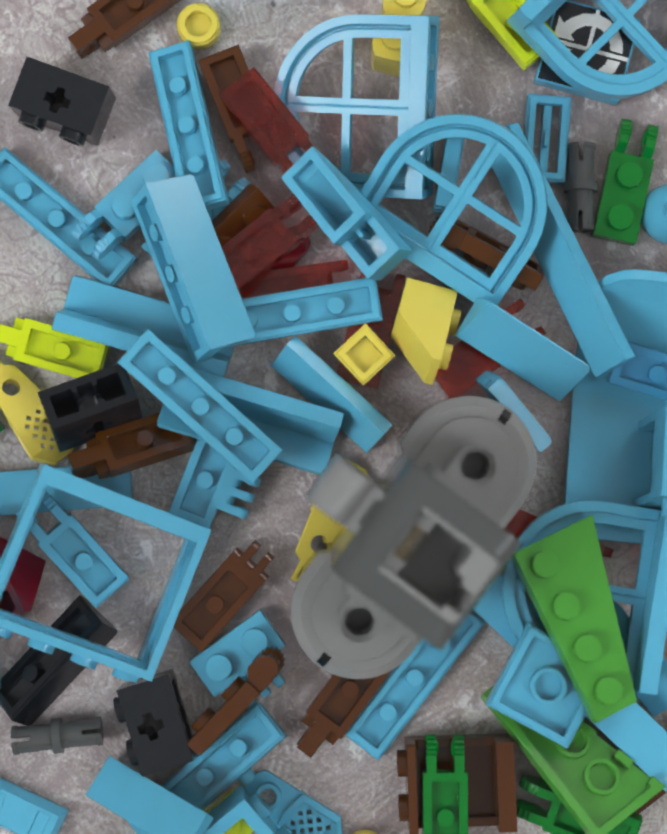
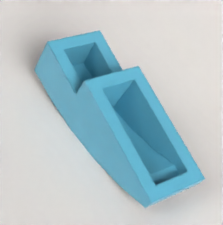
M311 146L281 177L331 242L342 246L367 279L381 281L412 252L410 247L367 198L315 147Z

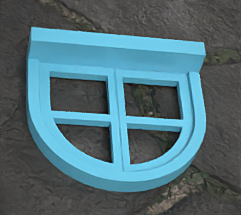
M526 0L506 21L563 81L591 96L606 99L631 98L645 94L667 81V48L664 49L633 16L648 0H635L628 8L619 0H594L614 23L579 58L572 54L544 24L567 0ZM621 29L652 62V65L634 73L609 74L593 69L586 65V63Z
M345 15L324 21L306 32L285 57L276 79L273 96L275 126L282 146L291 161L295 164L311 147L302 130L298 112L342 114L341 169L336 168L361 191L371 173L351 172L353 114L398 116V137L414 125L435 117L439 16ZM355 38H401L399 99L353 98ZM344 40L342 97L298 96L302 79L313 60L329 46ZM434 142L422 147L412 155L432 169L434 163ZM405 163L384 197L422 200L432 195L433 181Z
M471 114L437 116L406 130L386 149L360 191L410 247L412 252L406 259L472 302H475L478 297L489 300L497 306L535 250L543 233L547 216L546 184L539 163L531 150L507 127L488 118ZM446 138H469L486 144L460 186L412 155L422 147ZM499 154L513 167L522 187L524 212L521 226L473 195ZM405 163L454 195L428 236L380 205V202ZM467 204L516 235L514 242L491 276L441 245Z
M599 500L569 502L544 512L529 523L519 534L517 540L522 544L517 551L590 515H593L594 524L603 523L643 530L634 589L614 585L609 586L613 602L631 604L625 653L634 690L639 693L657 696L667 634V518L661 517V510ZM510 559L502 573V603L507 622L518 640L526 623L535 627L536 625L527 607L525 586Z

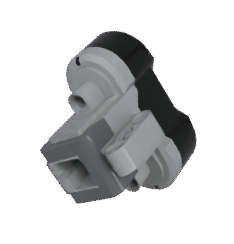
M478 396L448 397L427 405L410 420L397 437L398 453L377 481L373 480L338 453L334 455L308 490L306 499L328 517L343 525V527L332 542H320L316 546L298 575L291 605L292 625L297 641L305 654L316 665L331 674L343 678L368 679L383 675L398 667L409 657L422 639L441 651L444 649L522 544L504 529L523 505L532 489L536 475L537 460L535 446L528 429L509 408L494 400Z

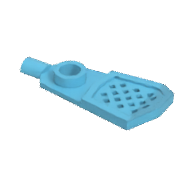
M249 769L237 780L245 786L246 791L251 796L256 792L260 797L261 791L267 788L275 791L277 795L276 800L267 804L272 810V814L269 817L278 828L286 825L291 831L296 830L293 834H343L341 815L271 772L263 770L255 773L252 769Z

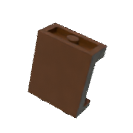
M508 733L463 735L465 769L468 772V827L497 826L499 833L517 832L513 739ZM453 735L436 736L438 741L437 769H453L451 755ZM425 736L404 737L405 750H397L398 777H406V794H398L399 821H407L409 834H419V828H422V769H425Z

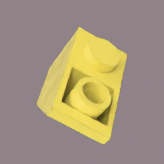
M407 277L390 337L422 381L433 385L438 369L447 370L454 345L446 343L448 334L455 336L462 310L454 309L458 292Z

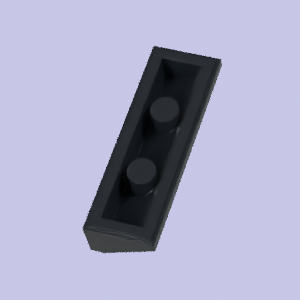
M80 595L51 625L53 628L106 646L118 632L99 611ZM30 647L1 678L0 705L12 721L26 726L32 725L85 667L70 661L72 655L70 652L55 648L53 654H48Z

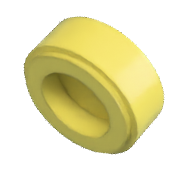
M194 3L186 6L180 12L177 19V30L182 42L189 40L195 50L208 49L219 39L221 33L219 17L215 10L206 4Z

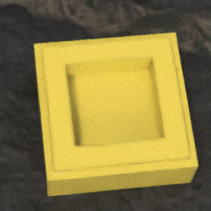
M366 323L333 353L362 386L370 381L396 356Z

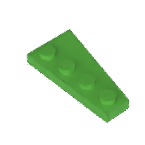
M593 515L587 516L515 552L511 560L591 721L599 722L637 702Z
M493 686L482 694L481 699L484 701V703L487 700ZM488 706L586 834H608L666 787L655 777L652 776L650 778L633 764L634 761L618 749L616 751L596 735L597 731L583 720L567 749Z

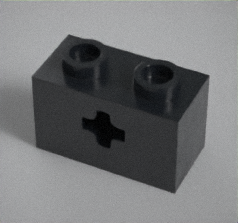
M26 57L8 106L19 117L18 122L30 129L43 132L46 126L59 131V138L71 144L83 147L85 141L98 146L116 97L107 85ZM66 99L69 103V107H60L56 112V110L53 108L54 104H63Z
M119 363L38 392L59 452L85 444L87 441L96 438V432L142 418L138 396L127 371Z
M173 668L156 673L152 682L139 678L137 684L133 682L123 683L116 690L118 697L113 699L114 709L120 723L126 722L131 738L126 740L128 757L132 766L139 765L142 777L194 761L197 754L187 745L193 734ZM150 713L154 720L162 719L163 721L158 732H155L153 726H145L144 724Z

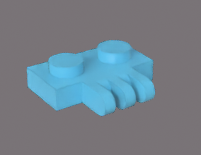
M197 439L168 513L208 529L211 528L218 509L246 520L249 511L233 504L236 498L253 503L256 495L240 489L242 481L250 486L259 487L262 479L258 477L254 483H251L206 441Z
M260 609L205 648L202 653L200 652L190 659L189 663L213 697H216L238 676L246 681L248 678V666L259 653L262 654V650H265L267 647L271 648V646L281 650L286 646V643ZM280 672L272 681L278 688L286 683ZM268 686L261 692L263 698L272 693ZM255 699L248 707L251 708L257 703V700Z

